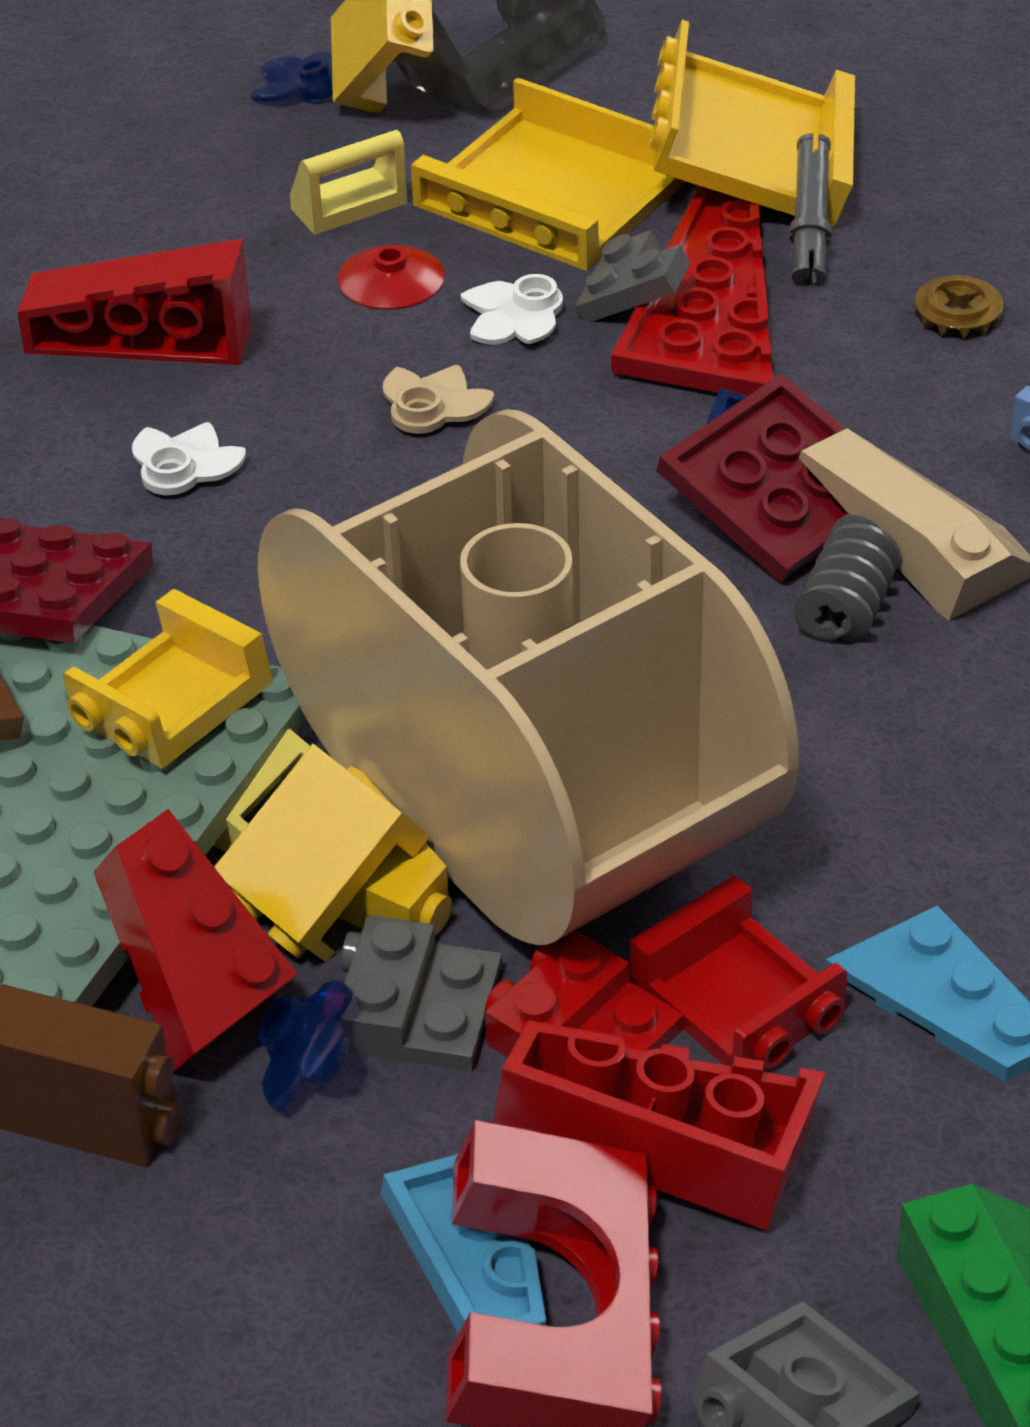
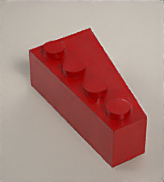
M243 238L32 273L17 311L24 353L240 365L252 327Z
M528 1020L502 1068L493 1124L645 1153L647 1155V1185L654 1186L659 1191L768 1231L811 1128L826 1072L799 1068L798 1076L791 1077L763 1072L764 1061L734 1056L732 1066L689 1059L690 1048L662 1043L661 1048L649 1051L630 1049L625 1047L621 1036Z

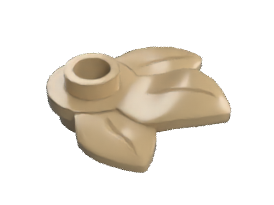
M453 365L424 378H420L407 369L396 367L387 375L382 386L383 395L392 404L391 420L397 428L409 433H428L448 422L472 420L485 413L491 407L494 400V392L491 390H467V382L459 365Z

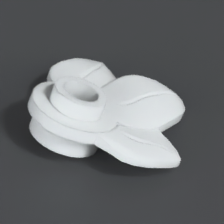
M542 274L525 275L516 280L514 284L503 281L490 282L469 289L461 294V301L481 313L470 330V338L478 343L489 345L507 343L515 337L527 344L545 339L554 331L556 327L555 315L563 307V296L557 288L556 282L551 277Z
M205 422L172 438L159 430L146 427L138 434L132 444L133 457L142 466L141 478L143 485L149 491L160 495L180 494L191 489L196 483L217 481L228 477L242 466L246 458V449L243 447H219L216 432L210 422Z

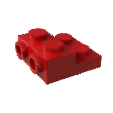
M576 930L561 943L556 941L547 945H540L531 960L530 971L516 984L508 979L499 982L489 994L484 1008L487 1045L507 1058L528 1020L621 1036L626 1048L642 1051L659 1049L662 1043L669 1044L683 1030V1013L629 981L628 961Z

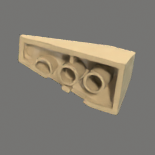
M848 428L801 451L799 459L849 514L863 516L875 522L881 530L885 531L896 541L901 551V562L898 569L929 604L948 621L1030 578V554L1004 526Z

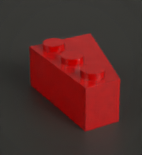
M169 809L116 845L93 871L123 953L128 951L142 987L139 996L146 1014L151 1013L154 1022L163 1026L167 1056L173 1059L174 1072L272 997L298 974Z

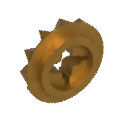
M964 275L944 276L928 281L916 293L914 314L922 318L924 328L938 327L941 336L954 331L958 332L965 339L970 330L985 335L990 325H998L1000 323L1003 298L995 287L983 280Z

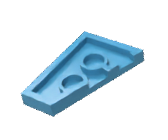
M938 905L825 959V969L833 963H838L848 972L847 983L875 998V1005L895 1017L902 1014L934 1033L935 1041L1004 1082L1030 1070V1002Z
M458 1154L383 1174L381 1196L458 1334L470 1312L545 1326L546 1317L535 1250L530 1247L529 1239L452 1225L453 1168Z

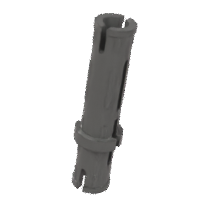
M814 133L805 134L797 140L795 220L791 222L789 227V240L794 244L791 278L797 285H804L805 272H808L809 268L810 285H821L826 281V245L831 241L832 225L827 220L831 141L822 134L818 136V149H815L814 152Z

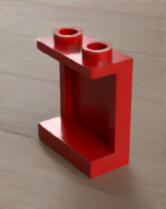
M732 875L630 940V982L683 1013V1030L721 1064L732 1066L734 1056L764 1061L763 1068L769 1070L781 1064L795 1044L814 1031L817 1034H824L830 1031L840 1021L846 1008L848 972L838 963H833L820 973H817L751 918L752 889L737 876Z

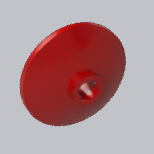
M382 245L363 250L350 257L341 266L338 273L339 288L349 300L361 306L379 310L404 309L421 304L432 298L441 289L445 280L443 265L434 255L425 250L406 245Z

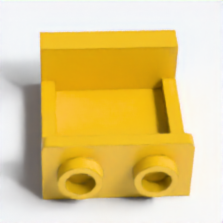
M345 0L331 16L333 103L367 112H381L387 105L386 68L401 52L425 58L433 52L432 0Z
M172 589L155 602L163 632L99 680L74 666L62 674L69 697L66 704L67 709L78 726L88 732L94 730L115 742L126 754L130 756L138 755L161 769L273 683L262 633L176 589Z
M312 744L215 865V869L225 882L232 887L233 892L256 921L264 914L275 923L267 934L299 959L308 949L325 962H328L335 951L322 941V937L393 847L397 844L412 857H415L430 838V835L315 744Z

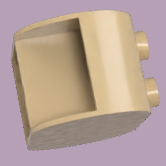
M506 409L487 416L474 427L468 438L463 465L333 527L321 517L304 509L285 511L272 518L265 526L258 552V580L264 616L283 673L310 726L336 762L345 769L352 766L361 770L394 807L430 835L426 843L447 866V877L495 925L511 936L534 945H547L556 942L774 819L789 804L794 794L799 769V743L795 713L782 668L771 642L755 613L738 589L718 568L552 430L531 415L518 410Z

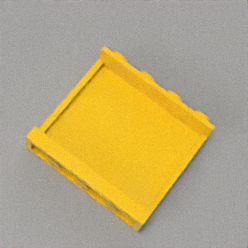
M681 20L675 38L666 36L657 66H660L661 69L654 90L655 93H658L652 112L651 119L655 120L648 144L649 148L656 150L653 171L795 216L797 140L805 134L814 133V152L815 149H818V136L822 134L831 141L827 220L832 225V228H834L853 186L855 75L835 70L824 96L686 51L689 22Z
M521 78L513 81L514 109L450 162L444 163L422 155L411 164L414 206L588 271L600 260L603 255L602 249L608 242L620 235L629 234L687 182L653 171L656 150L649 148L648 144L654 125Z

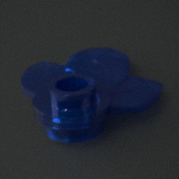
M314 52L304 59L295 56H281L267 61L260 69L262 75L268 81L253 91L250 98L253 101H282L300 93L304 101L316 102L333 96L332 54Z
M339 980L326 982L310 998L300 997L295 999L290 995L282 996L270 1006L264 1015L259 1027L258 1039L263 1046L267 1047V1052L271 1059L263 1078L262 1087L268 1104L277 1111H284L289 1107L299 1087L306 1080L317 1085L327 1083L343 1068L351 1042L348 1031L339 1021L347 1010L354 993L346 983Z

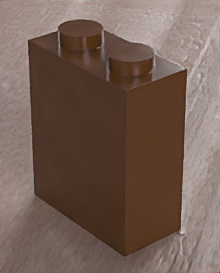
M2 984L0 987V1129L148 1168L159 1146H169L173 1142L181 1120V1107L174 1102L171 1083L174 1062L171 1057L167 1056L162 1024Z

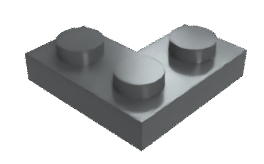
M651 230L630 237L628 234L620 235L608 242L602 249L603 255L596 268L585 280L586 286L574 306L582 320L593 322L674 294L691 262L681 245L679 244L660 251L662 247Z

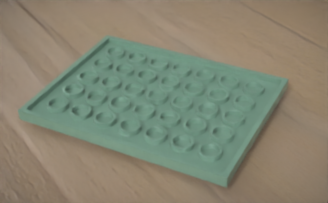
M92 625L75 643L0 632V675L24 716L21 739L0 740V987L2 984L93 1006L130 957L128 951L124 953L122 951L93 871L116 845L167 809L171 811L204 855L208 853L228 826L227 817L287 730L291 729L297 734L307 721L281 667L269 665L273 683L161 769L138 755L130 756L126 754L115 742L94 730L88 732L78 726L67 709L66 704L69 697L62 677L64 672L74 666L99 680L153 638Z

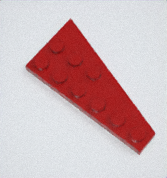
M699 186L666 248L668 249L680 244L691 262L674 294L636 306L611 354V373L746 398L774 379L771 368V343L768 332V307L765 273L762 262L763 249L762 238H760L759 204Z

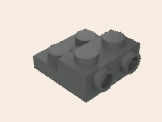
M367 915L362 932L349 931L344 941L341 966L342 971L348 973L345 983L332 982L326 994L324 1022L334 1027L336 1051L472 1072L486 1027L485 1003L493 988L498 984L503 969L502 953L435 943L433 924Z
M802 1301L706 1353L690 1402L696 1406L698 1417L704 1427H895L911 1417L920 1392Z

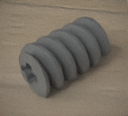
M847 514L838 519L832 527L830 535L823 545V550L819 554L816 564L808 576V581L804 585L801 595L794 606V618L799 629L811 637L821 640H835L839 638L855 641L865 637L871 629L873 619L880 609V603L885 598L887 588L891 584L894 573L901 562V551L896 541L885 531L881 530L875 522L863 516Z

